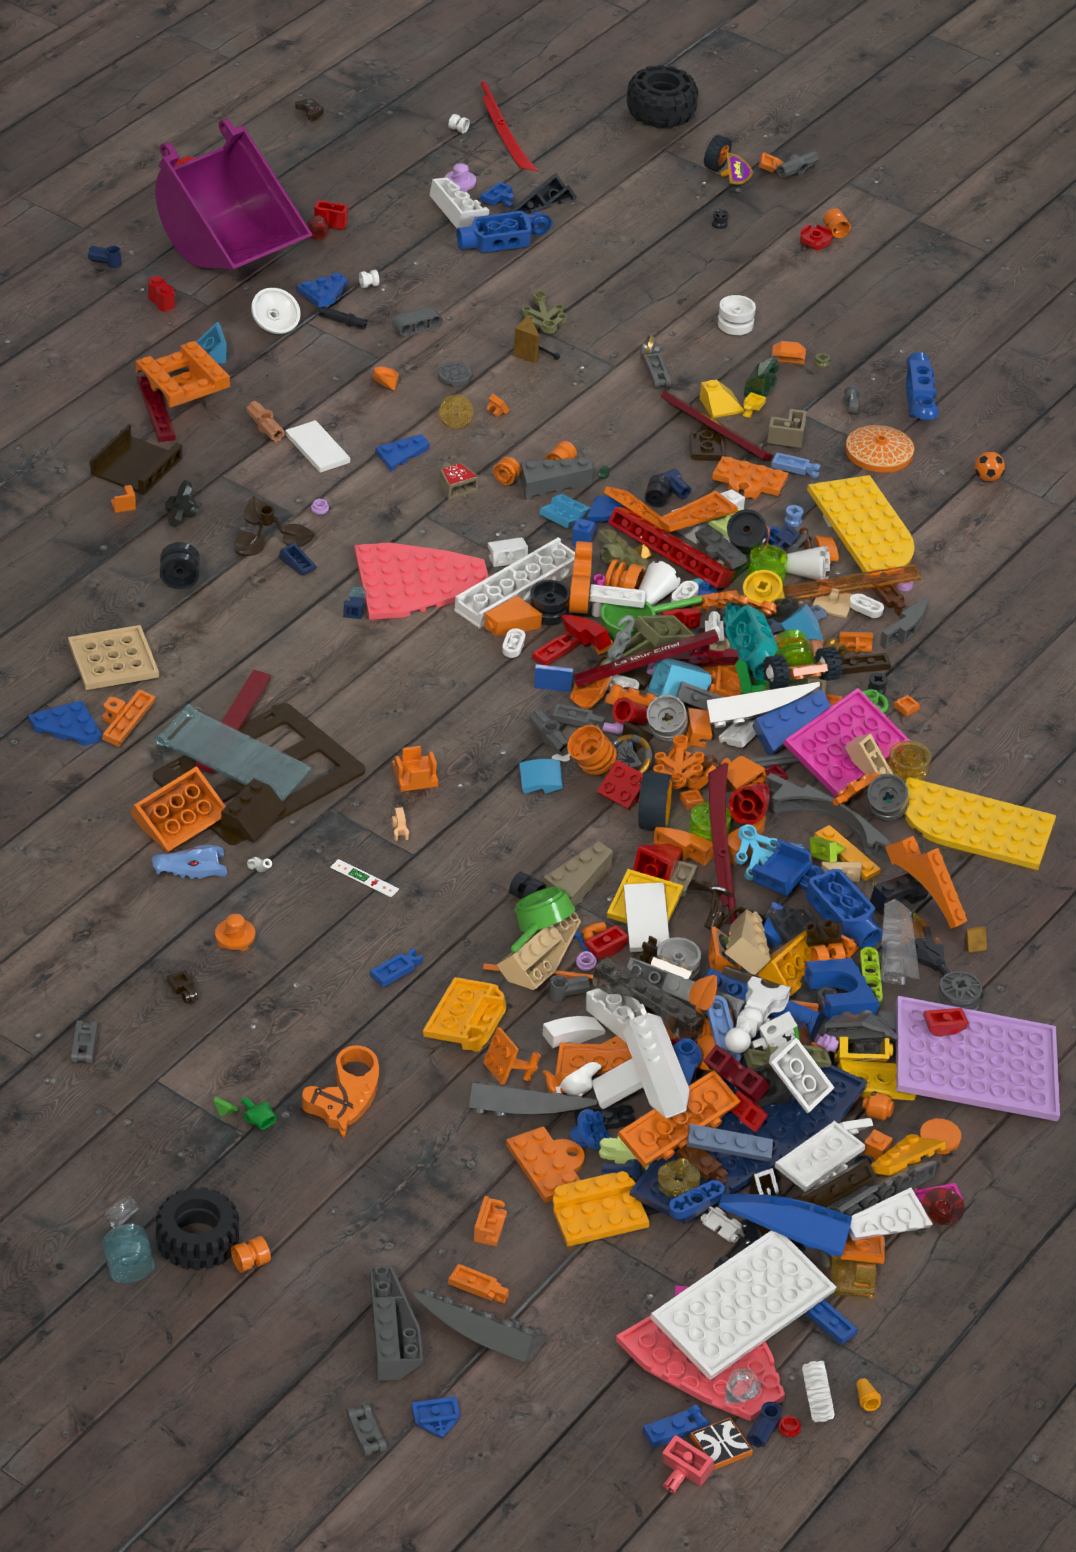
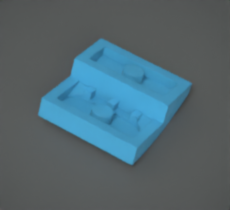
M564 494L552 497L551 504L542 507L539 514L568 529L575 525L577 519H582L589 512L590 508Z
M536 759L520 763L521 783L524 794L543 789L545 794L563 789L561 763L559 760Z

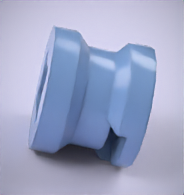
M797 505L788 506L786 508L787 516L785 517V523L791 527L800 526L802 524L803 509Z

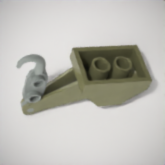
M627 615L618 622L617 626L620 627L624 622L628 621L624 629L616 634L613 645L608 649V658L600 666L694 636V634L674 615L637 616L635 621L632 616ZM632 628L634 629L635 633L633 637H631Z

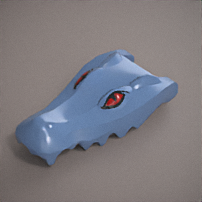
M200 845L188 850L170 854H156L152 857V864L157 874H160L161 871L173 872L174 876L180 875L181 878H184L188 875L190 879L195 877L202 879L213 875L223 877L227 875L226 866L220 865L218 858L224 856V849L215 845Z

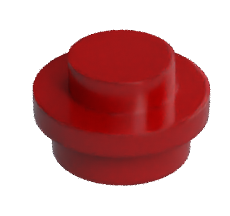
M785 1416L780 1420L778 1430L785 1437H795L800 1433L801 1425L796 1417Z

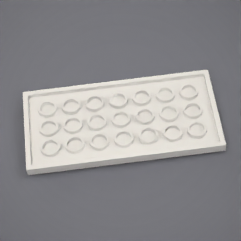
M771 1230L652 1312L650 1319L711 1380L834 1293L836 1286L787 1237Z

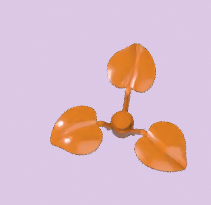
M715 975L697 980L690 989L689 1001L692 1005H696L695 1010L706 1023L698 1026L696 1032L676 1027L677 1018L671 1014L661 1016L670 1039H676V1031L697 1036L698 1043L696 1044L700 1046L703 1052V1060L715 1046L710 1023L701 1011L708 1010L714 1002L717 990V976ZM703 1060L698 1065L700 1069L712 1071Z

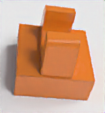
M492 394L488 398L490 403L486 409L489 413L495 409L493 412L495 417L500 416L502 413L506 415L510 411L506 403L496 395Z

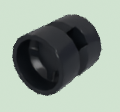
M659 474L650 478L645 493V501L648 505L658 508L666 504L671 488L670 480L666 476Z
M521 871L513 878L509 887V893L522 899L534 892L545 889L546 884L537 879H532L531 876Z

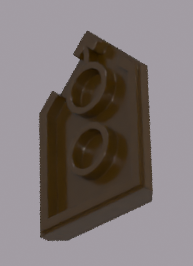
M707 425L702 426L699 431L689 434L691 458L693 460L720 461L722 456L726 457L724 435L712 431Z

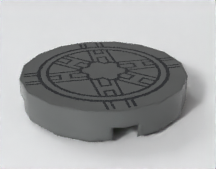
M449 362L439 368L438 378L445 385L452 384V387H460L470 382L472 371L466 364Z

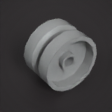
M680 937L669 938L661 942L657 949V958L659 955L670 958V963L674 965L680 962L690 966L689 970L693 971L690 979L697 981L701 958L699 946L691 940Z

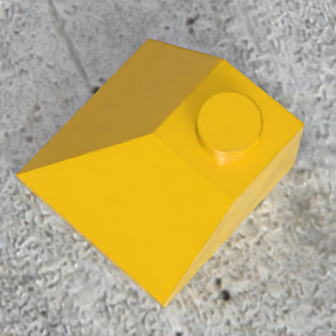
M716 379L701 382L699 399L712 418L744 413V409L735 395Z

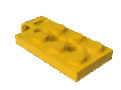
M853 1060L839 1061L838 1068L867 1081V1088L860 1097H869L873 1091L887 1094L892 1099L914 1101L916 1094L896 1091V1064Z

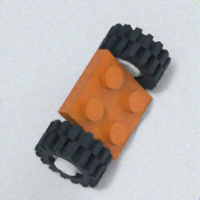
M836 647L820 648L815 652L816 656H814L816 662L814 664L788 667L787 659L783 655L768 656L763 660L764 664L762 667L764 670L762 672L765 675L763 678L770 682L771 690L786 688L788 683H790L789 679H803L806 676L820 677L819 679L826 681L837 680L842 675L841 656L838 654L839 651Z

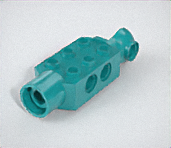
M727 603L724 608L725 616L723 621L726 624L724 630L732 649L738 650L740 660L746 662L748 670L752 671L753 676L759 681H765L766 679L763 678L765 675L762 672L764 670L762 667L764 664L763 660L765 657L774 656L778 650L763 612L749 605L741 608L738 605Z

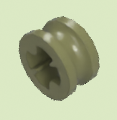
M825 353L816 354L815 365L820 368L828 367L830 356Z

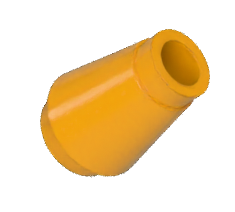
M868 1379L858 1380L856 1387L860 1406L866 1411H874L879 1408L881 1404L880 1394Z

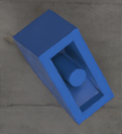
M577 519L573 528L572 546H576V541L592 542L598 525L592 521Z

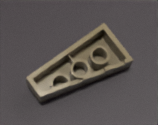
M598 841L544 876L543 883L546 884V888L558 886L565 889L574 906L579 905L583 901V897L593 890L596 882L599 883L611 869L613 851Z

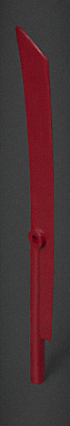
M724 763L708 773L711 834L718 885L733 893L732 897L722 894L721 904L722 906H728L730 913L736 907L726 827L728 763ZM737 912L729 918L730 925L737 919Z

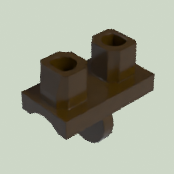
M833 919L826 920L823 926H817L815 922L807 923L805 930L807 946L824 944L827 947L830 943L841 942V932L844 929L843 924L835 923Z

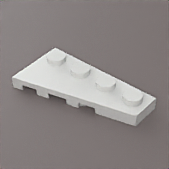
M909 1188L853 1215L849 1235L854 1241L929 1228L933 1224L912 1188Z

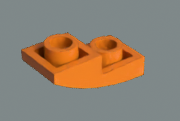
M815 536L814 543L817 547L828 546L826 551L830 553V563L838 561V551L832 537Z

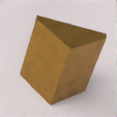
M527 316L515 328L513 356L532 363H538L539 334L531 317Z

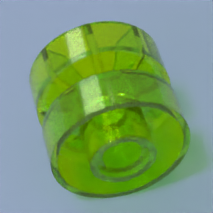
M774 545L755 547L750 553L748 576L755 571L769 570L778 574L784 586L788 561L786 552Z

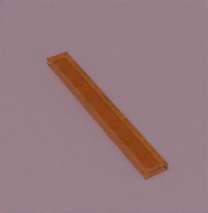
M912 564L783 586L784 603L828 596L832 592V588L838 589L840 594L921 580V574L917 565Z

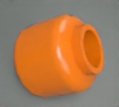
M873 1091L869 1097L865 1096L862 1108L865 1109L867 1117L885 1121L887 1117L890 1118L892 1116L895 1102L892 1101L891 1096Z

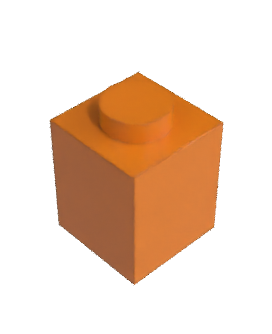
M874 1129L864 1142L865 1150L862 1154L870 1156L875 1162L891 1149L893 1138Z

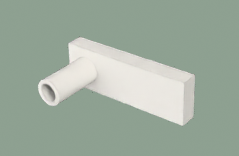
M591 584L589 601L592 602L591 614L595 617L601 616L603 603L644 608L645 591Z

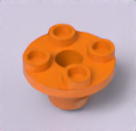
M230 914L215 929L217 945L220 948L245 951L255 940V928L242 915Z

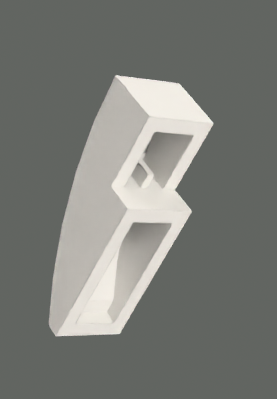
M573 1016L544 1023L542 1035L550 1046L555 1048L560 1046V1043L580 1044L603 1035L606 1031L595 1017Z

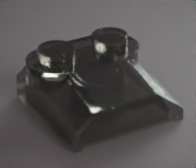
M769 1063L753 1070L770 1085L757 1103L760 1107L775 1102L785 1104L792 1099L793 1094Z

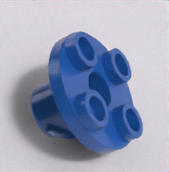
M590 1109L579 1113L578 1125L570 1131L573 1142H576L581 1147L589 1146L593 1150L601 1149L600 1141L602 1138H610L603 1124L602 1114L599 1111L594 1112Z

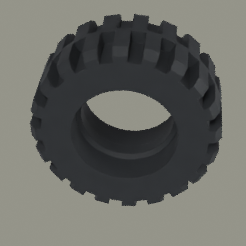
M190 1187L186 1191L183 1189L177 1191L176 1195L172 1194L166 1198V1201L162 1202L156 1213V1241L158 1250L161 1251L165 1259H170V1263L175 1266L179 1264L181 1268L187 1270L188 1268H194V1270H200V1268L210 1269L215 1264L217 1266L222 1264L224 1259L227 1260L232 1256L231 1247L238 1244L239 1214L236 1206L232 1201H229L227 1196L224 1194L220 1195V1192L214 1189L210 1191L206 1187H201V1189ZM193 1223H202L213 1227L212 1230L201 1234L188 1233L181 1228Z

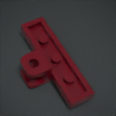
M710 645L669 657L670 659L699 667L735 665L740 660L738 650H710Z

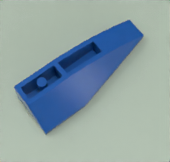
M709 968L707 976H717V990L745 1000L746 993L749 991L747 988L748 983ZM788 1000L783 1011L773 1012L768 1016V1018H777L790 1012L793 1019L797 1020V1022L805 1021L810 1038L813 1040L819 1031L825 1015Z

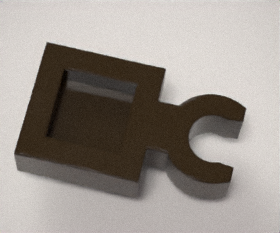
M649 936L648 942L644 941L642 943L643 952L640 954L639 960L651 964L653 957L657 958L658 947L656 946L657 939Z

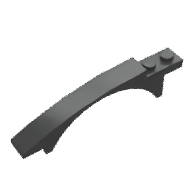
M772 773L767 776L766 784L770 788V794L773 795L770 812L776 814L784 811L806 810L829 815L846 824L857 834L863 845L865 856L870 859L873 855H876L891 863L885 846L892 843L862 816L842 803L835 806L833 804L834 798L808 784L802 788Z

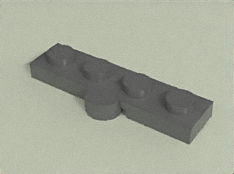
M712 526L703 527L695 532L696 538L706 546V553L710 558L719 556V559L731 569L747 562L746 556Z

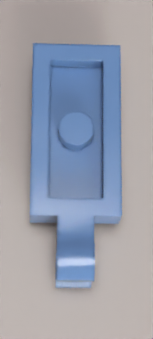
M777 452L772 461L771 468L801 475H805L807 472L812 478H818L820 472H816L819 470L820 465L811 464L808 459Z

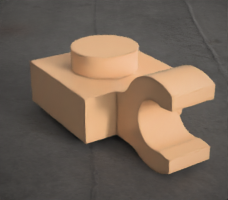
M403 807L395 808V816H392V827L396 828L394 830L395 841H398L399 835L405 836L406 840L409 839V830L406 828Z

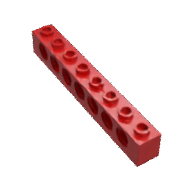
M623 507L614 508L608 522L610 525L716 588L729 587L735 573L733 570L633 511Z

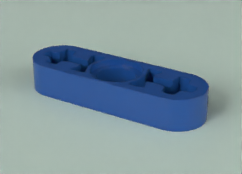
M712 1180L672 1199L669 1203L670 1216L674 1219H684L719 1202L721 1195L725 1192L724 1184L720 1181ZM693 1197H700L703 1201L695 1203L691 1199Z

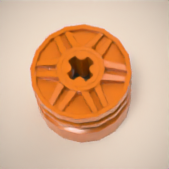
M613 559L607 570L604 586L638 590L645 575V567L631 564L627 570L626 562L622 561L620 563L619 560Z
M585 725L573 732L568 740V753L582 770L589 775L603 774L615 763L617 756L616 748L597 726Z

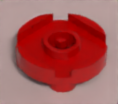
M807 225L801 229L800 243L813 247L814 250H822V247H826L832 242L831 230L826 226L817 225L816 227H811V225Z

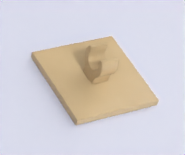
M820 587L813 606L819 605L824 608L826 614L847 618L851 608L849 605L850 597L854 594L841 592L834 588Z

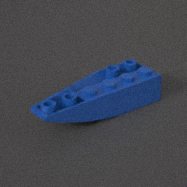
M722 1194L719 1207L723 1208L726 1212L734 1213L802 1243L807 1248L823 1250L831 1256H842L852 1216L813 1203L780 1196Z

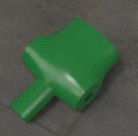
M247 1096L242 1099L241 1103L248 1109L243 1113V1117L248 1124H254L260 1130H265L276 1122L277 1115L272 1111L267 1101L255 1105Z

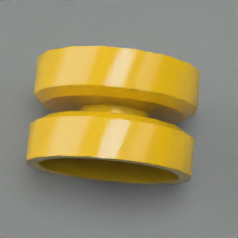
M759 570L753 572L745 579L743 584L745 597L760 604L764 600L777 605V612L780 611L784 605L785 598L782 580L778 574L769 570Z

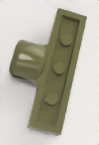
M607 529L598 532L597 538L604 543L602 547L605 549L600 551V558L603 563L610 565L613 559H617L621 562H626L629 567L631 564L643 566L646 573L650 565L648 561L643 559L636 550L618 536L616 531Z

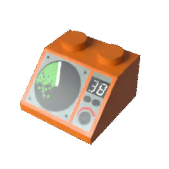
M711 927L708 952L710 968L722 972L725 965H730L741 970V965L725 954L726 944L729 942L727 940L728 936L718 928Z

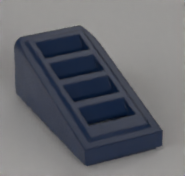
M295 543L280 550L278 557L303 576L316 570L317 566Z

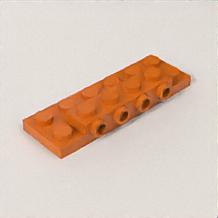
M715 1070L688 1086L690 1091L686 1111L666 1119L653 1109L619 1131L618 1137L643 1167H646L656 1159L658 1161L662 1158L668 1160L675 1154V1149L678 1147L683 1148L687 1144L688 1127L690 1124L716 1128L722 1123L721 1118L723 1115L740 1104L741 1101Z

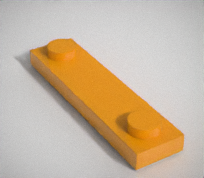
M830 825L815 832V836L837 842L846 848L837 855L842 862H861L860 877L863 880L868 881L880 874L881 868Z

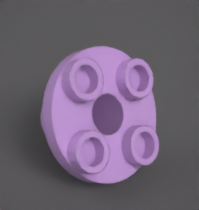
M463 163L454 165L453 171L445 176V178L447 177L459 186L460 191L467 192V190L474 188L476 185L475 175L470 173L468 166Z

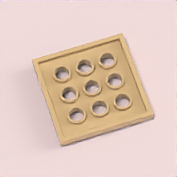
M141 625L68 637V644L85 690L159 678L157 665Z

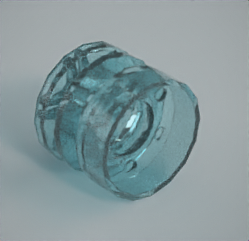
M133 1224L121 1225L110 1230L103 1238V1250L107 1259L109 1274L113 1280L120 1283H133L151 1274L155 1267L154 1257L150 1249L148 1234L144 1228Z

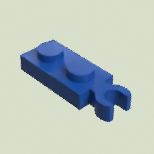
M416 949L410 950L406 956L400 953L370 970V977L381 987H385L413 971L414 965H420L423 962V955L415 957Z

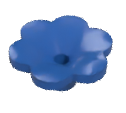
M708 582L698 585L697 595L717 593V590Z

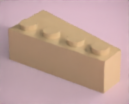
M746 909L730 925V936L727 939L729 942L726 944L727 949L725 950L726 955L754 975L771 960L762 918L756 912L752 913Z

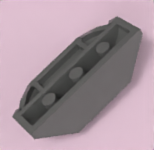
M869 1010L860 1011V1014L841 1012V1015L833 1016L817 1033V1035L824 1036L826 1033L836 1037V1040L839 1037H848V1043L883 1041L885 1038H889V1041L898 1040V1035L879 1016L872 1014V1011Z

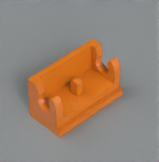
M688 708V728L685 732V736L688 738V747H706V742H700L699 740H711L712 738L708 711Z
M484 1196L474 1228V1242L497 1247L507 1211L498 1209L495 1206L504 1207L505 1203L503 1201Z

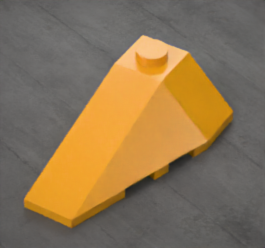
M803 931L770 955L771 960L756 973V975L764 979L791 987L789 997L800 989L802 985L800 981L805 973L806 962L811 961L812 946H807L806 931Z

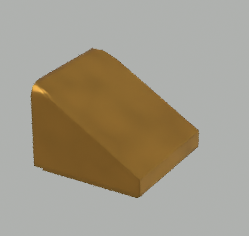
M985 926L966 929L964 945L969 953L987 950Z

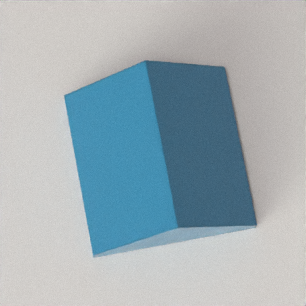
M216 322L196 342L218 364L226 363V341L220 323Z

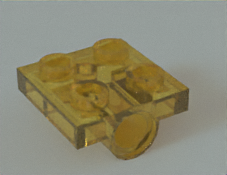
M832 1256L831 1282L836 1286V1290L832 1294L874 1298L875 1263L843 1260L841 1256Z

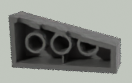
M590 458L521 462L520 480L525 500L531 499L533 495L545 496L547 492L551 491L559 493L564 488L572 490L592 485L593 466Z

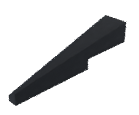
M555 173L508 212L523 211L529 214L573 200L577 196L570 186H565L557 173Z

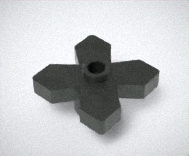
M184 480L179 486L177 495L170 496L165 502L166 510L170 511L167 518L168 524L173 527L179 524L182 515L194 517L199 509L194 497L190 496L193 489L192 483Z

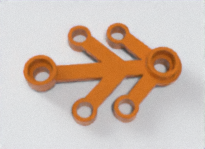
M720 592L717 598L718 604L723 607L727 603L738 606L749 605L763 612L766 618L767 615L771 616L777 612V605L765 600L760 604L745 596L740 595L738 598L724 592Z
M677 735L673 738V747L676 749L675 762L668 758L664 752L655 754V762L658 765L653 767L654 772L672 775V788L674 789L684 787L687 783L686 780L690 777L703 774V766L701 765L705 761L703 752H695L693 756L683 761L684 751L688 747V738L685 735ZM695 763L690 770L682 773L684 769ZM661 764H665L666 766L674 770V772L671 773L667 771L664 765Z

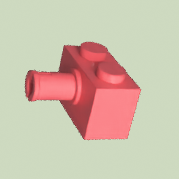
M676 1435L662 1452L663 1463L674 1470L666 1482H664L663 1487L667 1491L671 1489L670 1492L675 1494L685 1478L702 1487L714 1470L713 1458Z

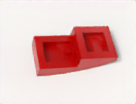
M738 1090L735 1095L741 1102L731 1111L740 1118V1121L754 1132H757L768 1114L750 1097Z

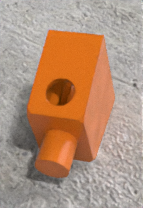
M739 756L733 761L725 758L721 762V765L728 763L726 786L730 791H735L739 787L756 782L764 783L767 779L764 767L744 756Z

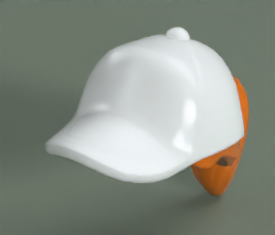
M590 1062L580 1069L575 1068L571 1072H561L556 1076L547 1070H543L542 1073L545 1075L549 1092L582 1096L592 1089V1076L602 1066L596 1062Z

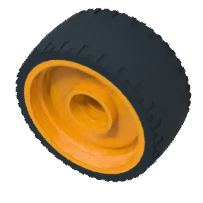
M657 772L643 773L638 808L639 828L653 831L656 827L668 828L672 799V775Z

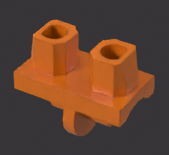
M840 632L839 642L846 646L847 651H854L855 653L859 651L872 652L873 633Z

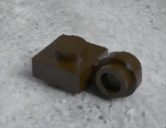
M186 970L167 976V983L175 994L181 993L184 1003L192 1004L198 999L197 992L194 989V981Z

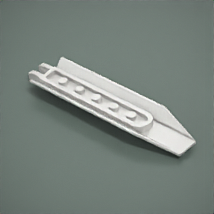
M640 1004L639 1010L642 1015L636 1018L631 1008L627 1010L630 1020L623 1030V1035L650 1106L667 1119L687 1110L690 1089L662 1018L647 1013L644 1005Z

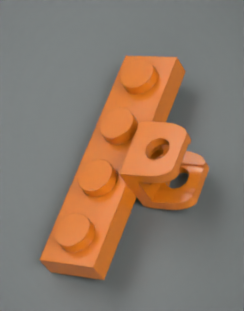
M139 689L127 705L125 701L119 698L109 697L103 705L106 711L102 715V720L111 725L103 733L102 740L119 747L155 703L156 696Z

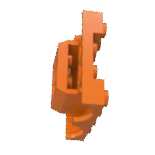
M196 341L180 345L179 352L160 357L156 360L148 356L135 361L136 373L138 374L143 371L146 374L151 389L155 392L159 388L165 395L170 408L230 387V376ZM189 366L188 372L173 377L168 375V372Z

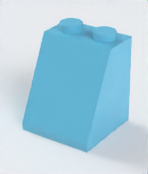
M666 658L657 661L647 691L657 695V697L661 695L676 697L680 682L682 681L707 691V688L711 685L712 675L699 666Z

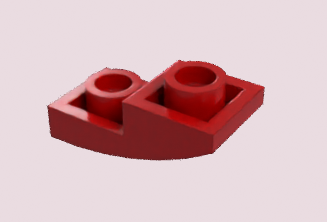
M674 609L661 612V615H674L688 629L700 626L701 611L699 609Z

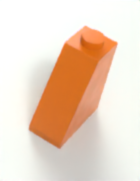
M517 595L486 612L484 627L495 636L507 635V632L511 629H521L524 632L538 630L541 628L542 613Z

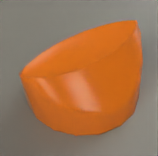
M380 366L374 368L371 378L380 385L395 391L399 374L391 368Z

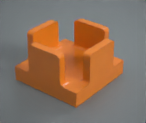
M421 746L402 748V759L399 756H395V760L392 761V768L401 792L438 787L437 763L433 751L428 752V756L421 757Z

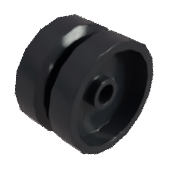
M749 509L739 510L728 520L727 534L730 543L743 554L757 553L766 545L768 531L765 520L758 512Z
M175 542L167 545L160 554V578L162 582L175 589H185L193 586L198 581L200 573V554L198 550L185 542Z
M542 580L532 586L530 605L542 613L541 624L556 625L562 623V615H569L570 590L564 583L556 580Z

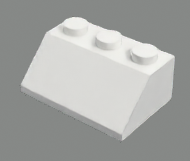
M797 1038L783 1043L770 1055L769 1064L806 1113H809L834 1089V1086Z

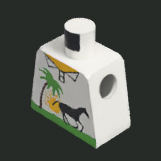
M790 1012L760 1026L761 1038L752 1041L751 1046L754 1050L766 1051L768 1046L780 1047L783 1043L797 1038L799 1040L798 1026Z

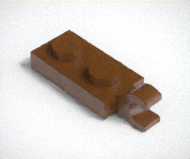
M887 576L871 581V588L887 607L893 606L895 613L900 616L903 611L902 608L906 607L904 596Z
M687 1144L677 1150L676 1157L704 1180L712 1178L723 1184L727 1183V1179L724 1177L728 1175V1172L722 1168L720 1162L705 1150L687 1147Z

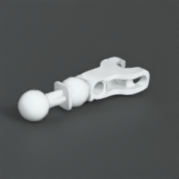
M751 977L747 984L749 991L745 996L747 1002L745 1009L739 1013L736 1027L729 1030L725 1036V1045L729 1051L740 1054L750 1047L751 1037L756 1036V1032L760 1030V1026L763 1025V1022L766 1021L770 1013L780 1012L785 1009L791 987L780 985L778 988H767L761 984V978Z

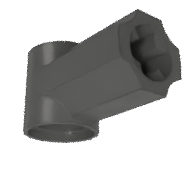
M555 975L550 980L548 997L553 1002H562L566 999V996L586 993L590 991L589 979L587 975L573 978Z

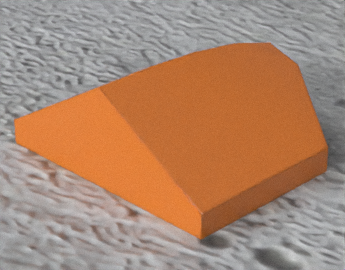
M604 678L577 687L575 683L570 699L582 709L593 707L604 696L611 678Z

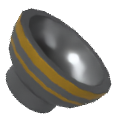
M650 334L643 343L640 357H643L644 354L658 353L660 344H657L656 339Z

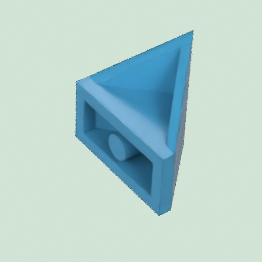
M807 603L780 624L790 639L823 640L817 617Z

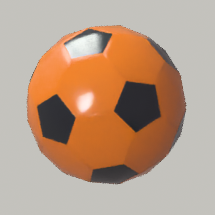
M993 451L980 454L974 464L976 475L986 482L998 480L1005 471L1004 459L1000 454Z

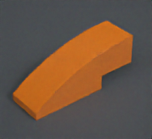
M656 827L654 830L653 843L671 844L682 849L680 859L683 861L690 857L705 866L714 858L713 843L705 838L671 828Z

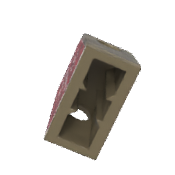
M446 462L442 464L439 483L448 500L478 491L479 477L463 463L450 465Z

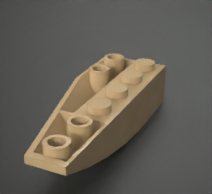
M573 912L569 917L554 925L537 930L518 952H511L497 964V967L508 982L534 990L556 971L581 923L576 912Z

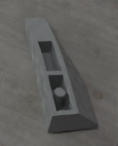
M630 957L624 973L625 978L690 1024L697 1027L706 1024L695 1010L696 1005H692L689 1001L690 989L696 981ZM716 990V995L724 997L728 1008L732 1009L734 1027H736L738 1015L745 1009L747 1004L746 1000ZM701 1010L708 1019L707 1011Z

